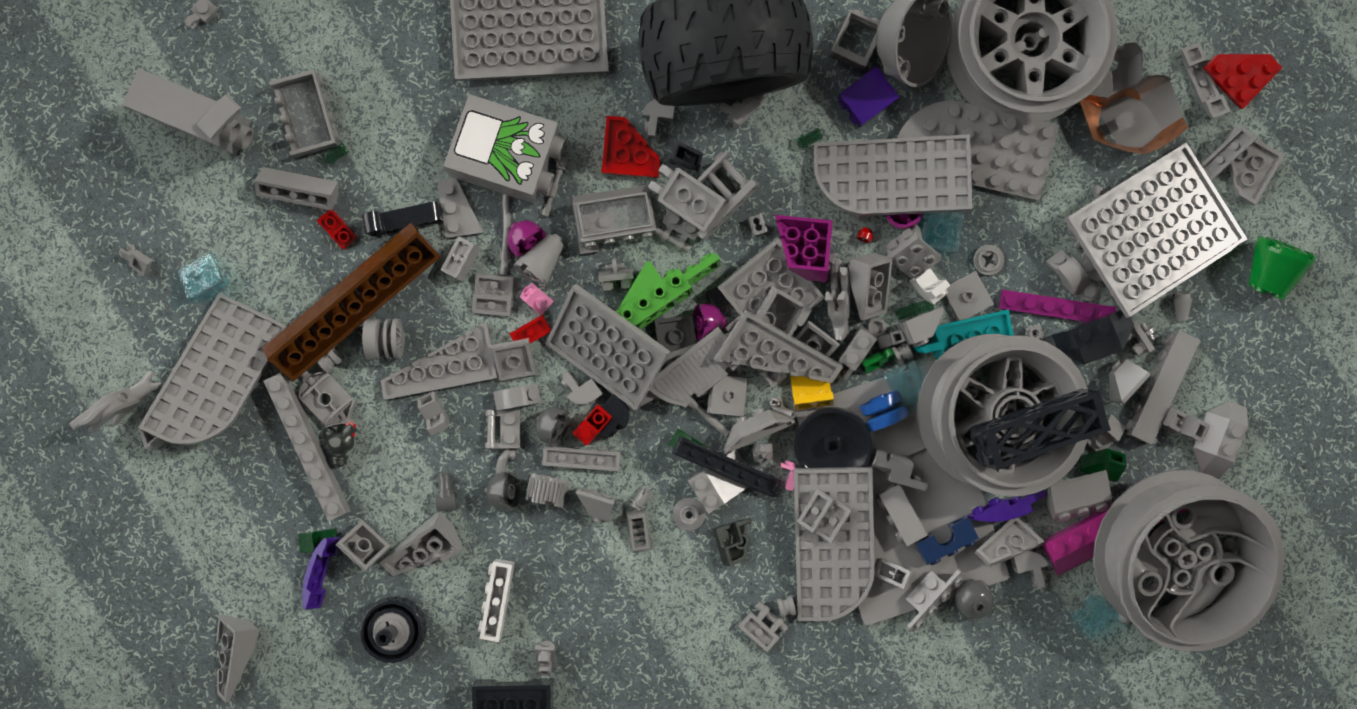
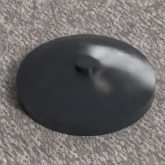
M826 407L812 412L801 422L795 435L794 452L801 468L866 467L872 454V438L867 425L858 415L844 408Z

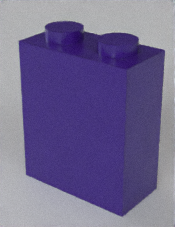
M876 66L838 95V104L843 110L846 109L849 112V119L855 126L858 124L859 127H862L896 102L899 96Z

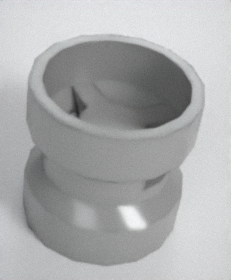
M333 348L318 360L317 363L323 370L329 373L333 370L335 364H340L343 361L341 355L337 356L338 352Z

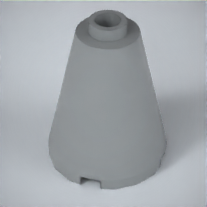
M548 234L519 258L513 266L518 267L516 269L517 272L531 283L536 281L539 283L538 287L545 288L564 246L562 238L556 234Z

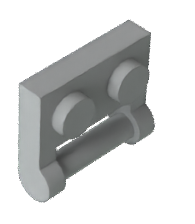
M486 410L487 443H485V449H520V410ZM495 417H500V443H495Z

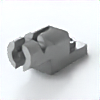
M876 448L873 450L870 466L886 473L885 478L888 481L926 491L928 484L923 481V477L911 475L914 463L910 459L891 452L887 454L885 451Z

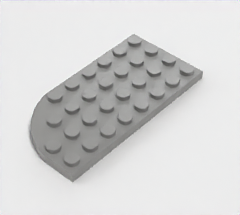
M942 101L926 106L913 114L902 126L897 138L970 134L972 185L1040 200L1059 125L963 102Z
M970 134L814 143V173L818 186L832 204L845 212L858 216L972 211Z
M218 293L138 428L166 442L178 445L198 444L222 434L237 419L269 363L263 347L288 326Z
M872 467L794 468L798 621L835 620L847 615L861 604L869 593L874 580ZM817 489L832 496L853 510L833 543L828 542L815 532L812 533L797 522Z

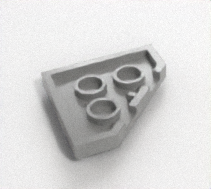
M1237 127L1231 128L1225 141L1238 130ZM1259 140L1251 144L1228 166L1236 196L1253 206L1256 205L1285 155Z

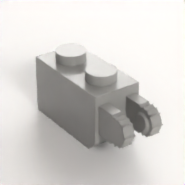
M863 326L858 328L839 356L838 363L841 365L844 363L849 367L842 377L845 381L853 370L855 371L877 340V335Z

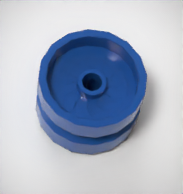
M899 390L883 393L859 406L863 416L876 414L866 422L870 432L887 427L910 415L904 405L893 407L902 400Z

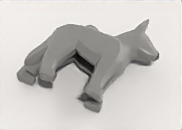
M830 253L831 294L826 292L825 301L828 303V313L833 326L832 338L836 342L841 343L843 339L851 340L848 319L852 288L847 268L837 258V253Z
M150 371L142 380L130 388L110 393L99 399L89 409L70 422V426L75 429L79 425H90L88 429L92 433L99 432L100 428L111 419L113 420L111 425L115 426L121 422L125 415L134 410L144 397L160 388L162 383H154L152 381L153 371Z

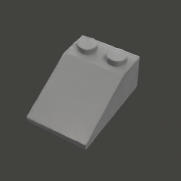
M871 253L850 259L849 281L861 320H867L887 313L893 259L891 257Z
M737 450L725 455L745 464ZM706 468L688 479L689 484L708 514L748 488Z

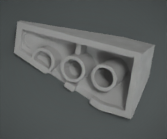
M439 511L418 527L379 563L394 576L411 571L414 567L428 566L438 560H448L461 551L462 546L453 524Z

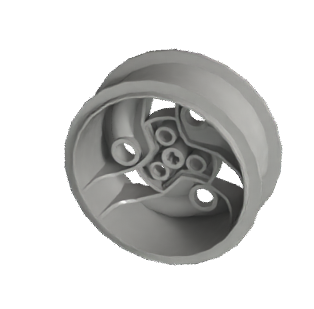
M1168 470L1150 475L1135 483L1113 502L1101 521L1095 539L1093 563L1097 583L1105 599L1120 615L1129 619L1143 635L1161 646L1179 651H1206L1227 645L1245 635L1263 618L1274 602L1282 582L1285 557L1282 538L1273 518L1259 502L1239 490L1232 489L1212 475L1194 470ZM1181 509H1188V518L1182 522H1177V513ZM1163 519L1165 523L1160 525L1148 538L1150 530ZM1216 534L1238 536L1237 554L1232 552L1223 553L1221 542ZM1222 566L1219 578L1215 580V570ZM1154 576V582L1151 585L1142 587V582L1146 577ZM1165 591L1179 595L1169 604L1160 607L1154 614H1151Z

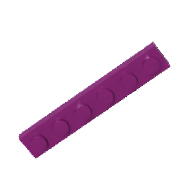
M1001 290L998 308L1087 322L1116 311V307L1009 290Z

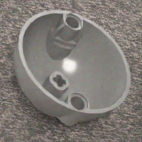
M895 0L890 4L879 22L876 34L877 54L884 65V73L886 75L892 76L906 85L920 87L931 81L937 74L946 58L952 35V15L947 0Z

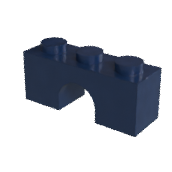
M963 516L947 524L951 531V537L946 543H938L935 536L931 533L914 543L925 564L935 565L941 561L940 558L946 555L948 557L958 553V549L962 547L968 548L975 544V540L979 539L968 517Z

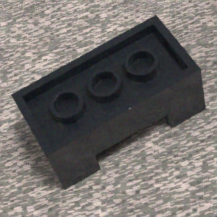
M553 678L496 682V679H477L472 686V709H554Z

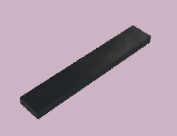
M680 435L672 451V454L773 498L781 480Z

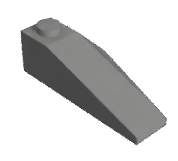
M219 615L217 640H221L222 651H217V658H219L222 668L217 670V694L227 703L230 701L255 648L259 632L258 628L249 620Z

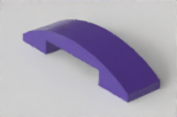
M341 537L324 538L310 558L304 577L302 603L305 610L321 608L326 592L322 588V584L331 556H337L339 548L336 544L342 539Z

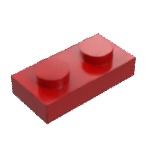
M541 315L509 335L513 341L529 338V342L532 344L549 334L551 328L544 316Z

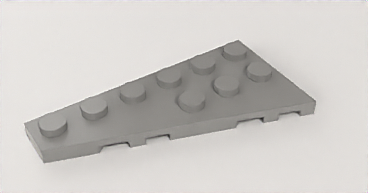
M747 310L743 312L714 357V360L718 362L725 361L734 365H746L755 369L777 373L783 372L793 376L799 375L833 383L843 368L838 362Z
M484 322L475 329L468 331L459 338L452 340L402 370L381 380L384 400L498 378L491 352L492 343L488 322Z

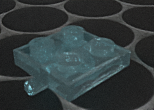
M211 251L177 270L186 297L191 302L197 303L205 297L209 298L218 293L219 289L230 284L226 277L223 278L216 257Z

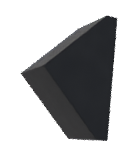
M675 140L669 160L672 164L698 171L703 153Z

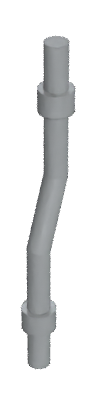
M503 194V241L499 259H501L500 274L507 275L508 262L511 260V252H509L510 249L507 243V236L511 226L510 196Z

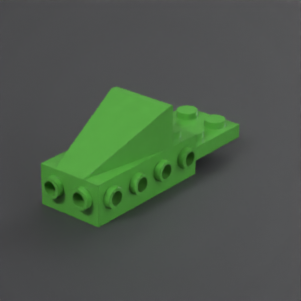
M708 253L701 258L702 262L696 266L692 264L686 268V273L682 274L679 268L676 270L671 269L664 275L665 278L663 279L652 263L647 261L615 312L640 330L694 294L691 286L721 266L720 258L716 253L712 255Z

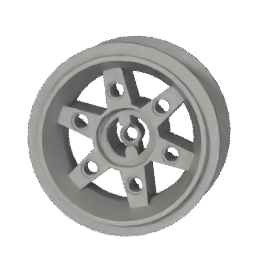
M964 0L953 16L951 41L946 57L952 80L963 98L971 105L1044 122L1060 116L1074 104L1090 95L1100 85L1112 65L1117 48V20L1110 0H1056L1065 9L1053 15L1045 11L1044 0H1016L1015 13L994 4L997 0ZM1068 17L1070 23H1065L1063 18ZM1075 26L1078 27L1080 34V52L1062 41L1063 35ZM979 30L996 41L995 49L983 58L979 49ZM1016 33L1025 34L1017 43H1015ZM1024 40L1030 42L1031 48L1026 47ZM1038 47V55L1036 57L1027 56ZM1004 70L1008 74L1015 76L1016 90L1002 84L993 74ZM1045 70L1067 79L1060 86L1043 92Z
M983 334L970 337L946 350L929 369L923 381L917 404L919 432L931 458L943 471L958 481L995 495L1012 497L1034 494L1060 481L1073 468L1085 449L1088 439L1000 470H994L982 466L965 449L973 445L970 433H972L970 427L1003 416L1006 410L1012 413L1081 388H1088L1079 369L1071 359L1048 342L1033 337L1001 334ZM991 363L987 387L970 378L976 370ZM1022 364L1031 369L1039 377L1040 381L1023 387ZM967 387L971 388L970 394L966 391ZM957 397H959L970 406V414L955 423L954 410ZM1068 410L1054 426L1053 430L1060 431L1076 411ZM1059 411L1049 414L1047 425ZM1081 415L1070 429L1084 424ZM1035 419L1024 423L1032 424ZM1043 420L1040 422V424H1039L1038 426L1044 427V426L1042 425V424H1043ZM1019 426L1003 446L1012 448L1028 428ZM1009 428L1001 430L995 435L997 443ZM1034 430L1024 443L1034 442L1042 431ZM1049 433L1046 437H1049V436H1052V435H1055V434Z

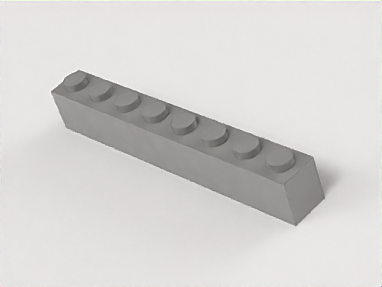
M279 373L264 380L263 382L327 520L331 521L351 512L290 378L284 373Z

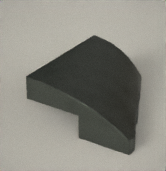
M750 517L713 528L723 565L732 566L746 560V546L749 543L746 523L751 524L752 520Z

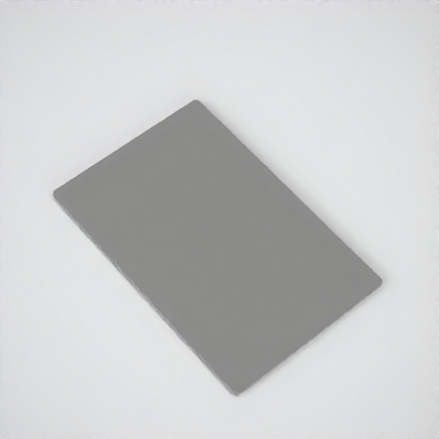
M935 361L834 393V404L828 407L847 409L858 415L866 424L867 420L876 414L863 416L859 406L878 395L899 390L902 400L893 407L904 405L908 412H912L917 409L923 381ZM826 407L795 411L798 425L812 412ZM925 448L906 457L914 463L911 475L923 477V481L928 484L926 491L901 484L900 486L927 535L931 533L935 536L938 543H946L951 537V531L947 524L963 516L967 517V515L972 513V509L981 505L984 507L986 503L981 489L960 482L948 475L935 463ZM876 469L872 471L874 571L877 568L879 559L883 558L907 567L913 572L906 590L874 576L869 593L858 606L865 625H871L916 610L906 598L930 571L935 573L945 583L958 569L965 575L964 581L968 579H973L974 581L982 580L988 586L1009 579V572L1005 561L989 567L975 554L976 550L995 534L992 522L970 519L979 539L975 540V544L968 548L962 547L958 549V553L948 557L946 555L940 558L941 561L935 565L925 564L914 543L909 546L899 543L895 536V533H897L895 527H891L886 520L888 515L886 510H881L876 501L878 499L876 493L895 483L888 481L885 478L886 473ZM956 587L950 592L951 595L948 599L955 597Z

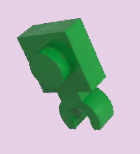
M892 348L884 350L881 354L878 352L867 355L862 360L865 373L868 374L882 367L883 363L894 360L895 353Z

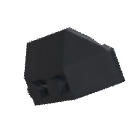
M1119 309L1055 333L1052 337L1056 347L1065 355L1083 364H1088L1123 351L1134 324L1131 317L1126 318L1122 310Z

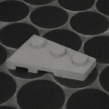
M458 180L438 181L446 238L484 233Z
M1015 518L1007 522L979 547L975 554L991 567L1042 546L1045 541L1019 518Z

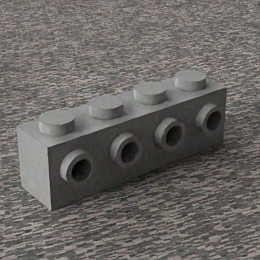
M266 167L261 169L255 179L256 196L332 210L339 196L337 181Z

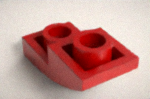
M333 209L325 212L317 220L343 250L357 238V235Z

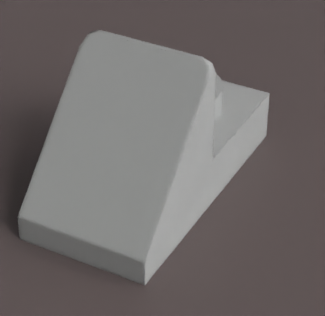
M1112 414L1107 418L1111 431L1096 435L1087 440V444L1095 452L1106 449L1114 441L1119 442L1125 426Z

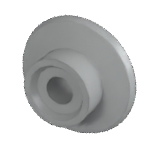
M694 498L680 500L673 509L674 522L683 530L691 531L699 528L705 520L704 506ZM687 511H691L693 513V516L691 518L686 517L685 514Z

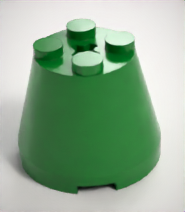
M1259 235L1254 247L1249 286L1255 288L1254 290L1264 294L1269 292L1274 297L1284 300L1313 266L1317 256L1305 250L1301 251V249L1269 237L1263 238V236Z

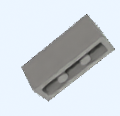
M895 483L876 493L878 496L876 501L881 510H886L888 514L886 520L891 527H895L897 531L895 536L900 544L904 543V545L909 546L928 536L900 484Z

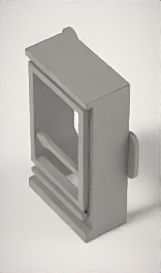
M772 285L756 316L764 319L775 297L782 299L796 308L783 330L792 336L797 326H802L811 313V308Z

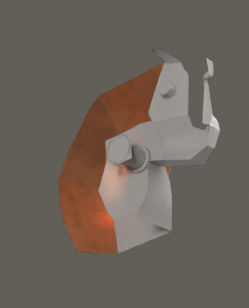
M1136 42L1125 43L1116 49L1113 60L1118 62L1116 70L1108 71L1100 85L1090 95L1081 100L1080 103L1094 140L1127 152L1147 154L1173 141L1188 128V125L1182 116L1170 81L1173 78L1165 75H1153L1142 79L1143 50ZM1100 114L1116 144L1105 139L1099 126Z

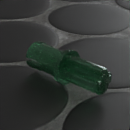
M926 300L918 303L911 302V305L895 309V314L898 321L911 316L916 317L918 314L933 310L934 304Z

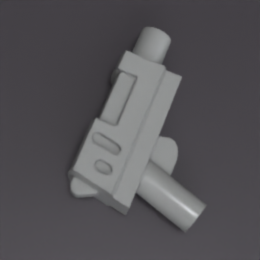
M759 95L756 99L750 97L741 105L736 102L729 106L722 102L719 109L730 114L727 119L733 123L734 128H737L744 124L748 117L756 110L758 111L761 108V104L766 100V97L764 95Z

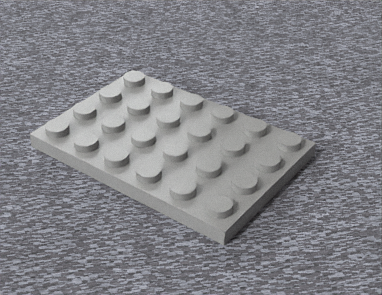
M577 284L572 286L545 343L635 410L640 408L670 353L664 346Z

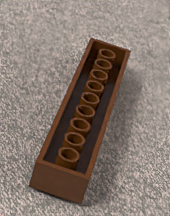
M412 223L408 224L263 347L266 358L294 382L441 256Z

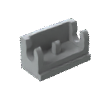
M458 236L441 271L464 282L481 248Z

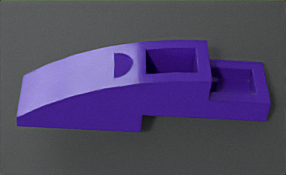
M1042 490L1025 496H1013L1008 500L995 497L988 501V505L984 507L981 505L972 509V513L967 515V517L972 520L986 522L1015 519L1033 512L1030 504L1047 495Z

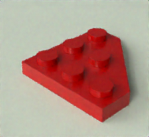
M1217 54L1203 67V70L1239 109H1244L1282 69V66L1271 54Z
M606 115L601 173L659 178L660 157L651 149L626 117Z

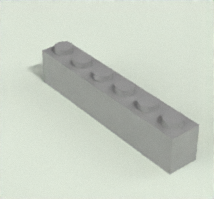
M1180 330L1168 334L1165 340L1167 345L1158 355L1157 360L1159 362L1157 367H1154L1150 372L1151 375L1149 377L1151 380L1142 390L1141 394L1143 397L1141 402H1138L1134 407L1133 412H1135L1133 419L1128 421L1125 435L1145 444L1153 445L1200 339Z

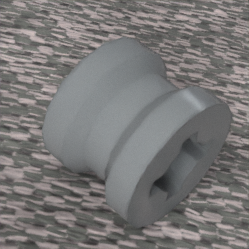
M905 341L901 342L898 347H892L895 353V360L899 365L903 364L904 360L913 358V354Z
M788 596L785 600L777 599L781 618H785L789 614L796 615L792 596Z

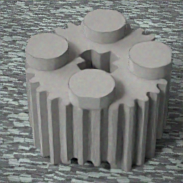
M531 473L526 500L539 504H553L556 507H563L568 480Z

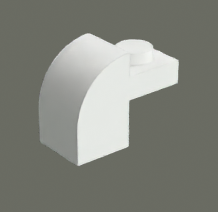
M930 268L926 269L920 276L910 280L917 292L931 304H935L948 293L946 289L951 286L947 280H939Z

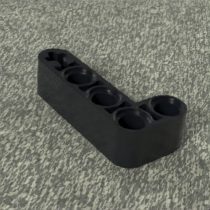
M439 201L382 213L373 211L362 214L365 233L369 236H377L379 233L396 232L395 230L397 229L403 230L410 223L414 226L419 224L424 226L443 221Z

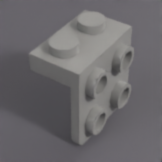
M918 225L911 229H906L901 235L886 245L888 257L893 258L892 264L912 279L920 276L926 269L933 267L942 259L937 251L922 240L921 229Z

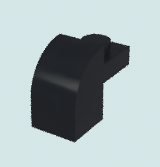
M613 394L602 407L613 418L601 432L606 438L609 435L611 437L615 435L620 429L617 427L618 424L626 428L630 419V412L626 403Z

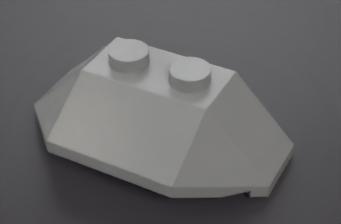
M1231 401L1224 402L1206 411L1203 421L1209 424V427L1202 442L1195 440L1192 447L1200 471L1218 479L1235 462L1248 428L1247 408Z
M763 408L753 412V417L751 418L741 417L735 420L736 424L732 426L722 452L727 454L794 425L795 420L771 410L764 412Z

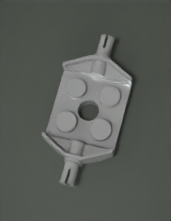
M305 371L301 375L303 383L299 389L298 397L327 428L339 424L345 425L351 421L356 424L352 420V414L357 401L329 373L322 371L310 374ZM323 394H328L331 398L330 403L327 405L321 401Z

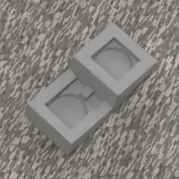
M225 94L206 112L197 123V126L210 139L216 138L223 127L231 123L242 108L228 94Z

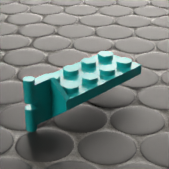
M1009 310L940 324L937 326L934 335L929 338L928 343L913 346L911 350L917 353L932 352L937 360L950 347L970 337L983 334L1014 336Z

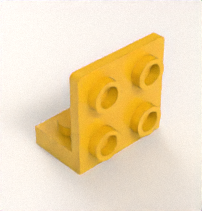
M790 375L795 411L833 406L834 397L833 392H831L830 382L814 380L799 375Z

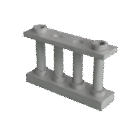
M727 151L724 153L720 152L714 158L715 162L697 179L703 184L709 180L727 199V204L720 210L707 232L705 233L700 230L697 233L701 239L707 240L761 186L754 179L746 180L731 165L728 160L732 155ZM722 166L741 185V190L737 194H732L714 175Z

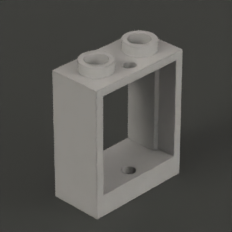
M850 9L829 55L864 71L876 46V34L880 20L877 18L870 19L864 16L863 12ZM850 21L876 32L865 58L839 46Z

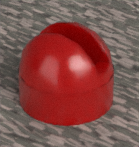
M864 227L859 230L856 239L865 243H871L873 232L869 228Z

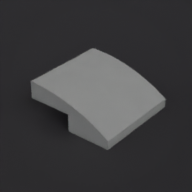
M477 272L475 274L472 313L510 317L515 276Z
M817 489L797 522L812 533L815 532L828 542L833 543L853 510L832 496Z

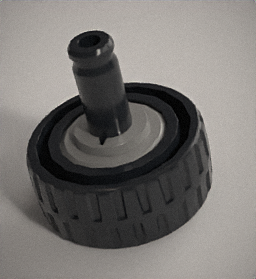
M390 596L377 601L366 611L360 623L359 632L364 649L371 657L384 663L402 662L410 658L420 649L426 638L427 620L424 617L425 614L421 611L419 605H416L414 601L406 597Z

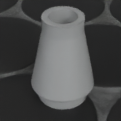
M1174 293L1173 303L1176 320H1189L1193 299L1191 293Z

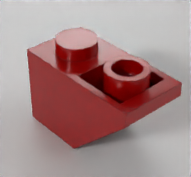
M598 404L573 434L588 446L612 419V416Z

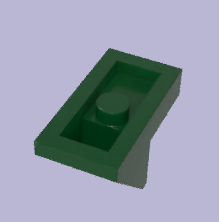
M337 529L299 533L300 553L314 552L324 538L338 537Z

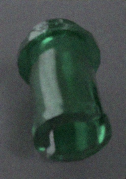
M815 128V130L805 135L801 134L797 141L802 149H807L810 144L823 139L819 128Z
M341 142V144L330 151L326 150L323 156L329 164H335L336 160L349 153V151Z

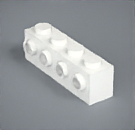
M495 559L489 565L488 575H491L490 582L486 583L485 594H487V599L483 602L481 613H484L483 621L480 620L478 632H481L480 639L499 642L502 638L515 565L513 561Z

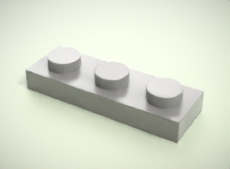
M1242 125L1200 165L1209 179L1213 181L1258 138Z

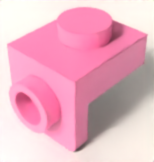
M533 283L526 286L520 296L523 301L540 315L554 302Z
M786 460L785 463L781 462L779 466L790 470L784 488L793 491L794 468H796L797 464Z

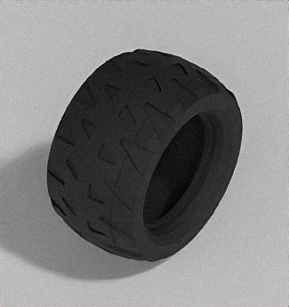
M657 0L648 5L640 17L638 47L642 72L653 98L661 105H705L764 95L802 83L807 79L812 70L813 35L810 16L804 0Z

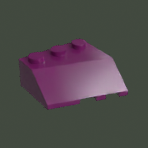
M775 215L788 269L806 280L826 282L833 220Z

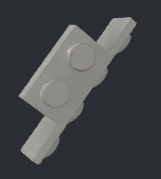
M958 569L945 583L935 573L930 571L906 598L919 611L916 617L907 625L913 633L916 630L919 631L924 626V621L936 613L938 605L941 602H945L950 597V592L963 583L965 576L963 572Z

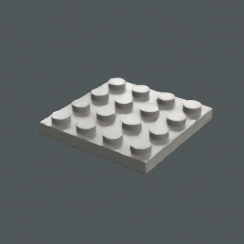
M778 238L774 239L717 286L740 316L745 310L756 315L772 285L806 304L811 309L824 299V296L812 281L806 280L788 269L783 246ZM775 297L763 320L783 331L796 308Z

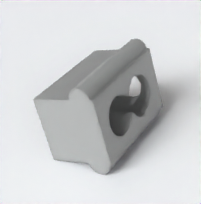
M762 213L747 218L753 236L768 232ZM754 219L759 220V225L762 227L761 231L755 229Z

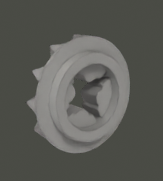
M994 245L980 247L975 252L973 258L975 268L981 274L987 276L998 273L1004 265L1002 251ZM993 253L991 260L994 264L989 263L984 267L986 260L983 257H988Z

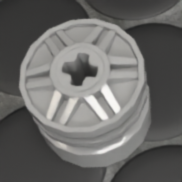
M366 319L364 321L362 341L366 359H381L383 351L387 359H392L393 356L395 359L402 358L405 336L400 319H393V321L386 319L384 326H382L380 319Z

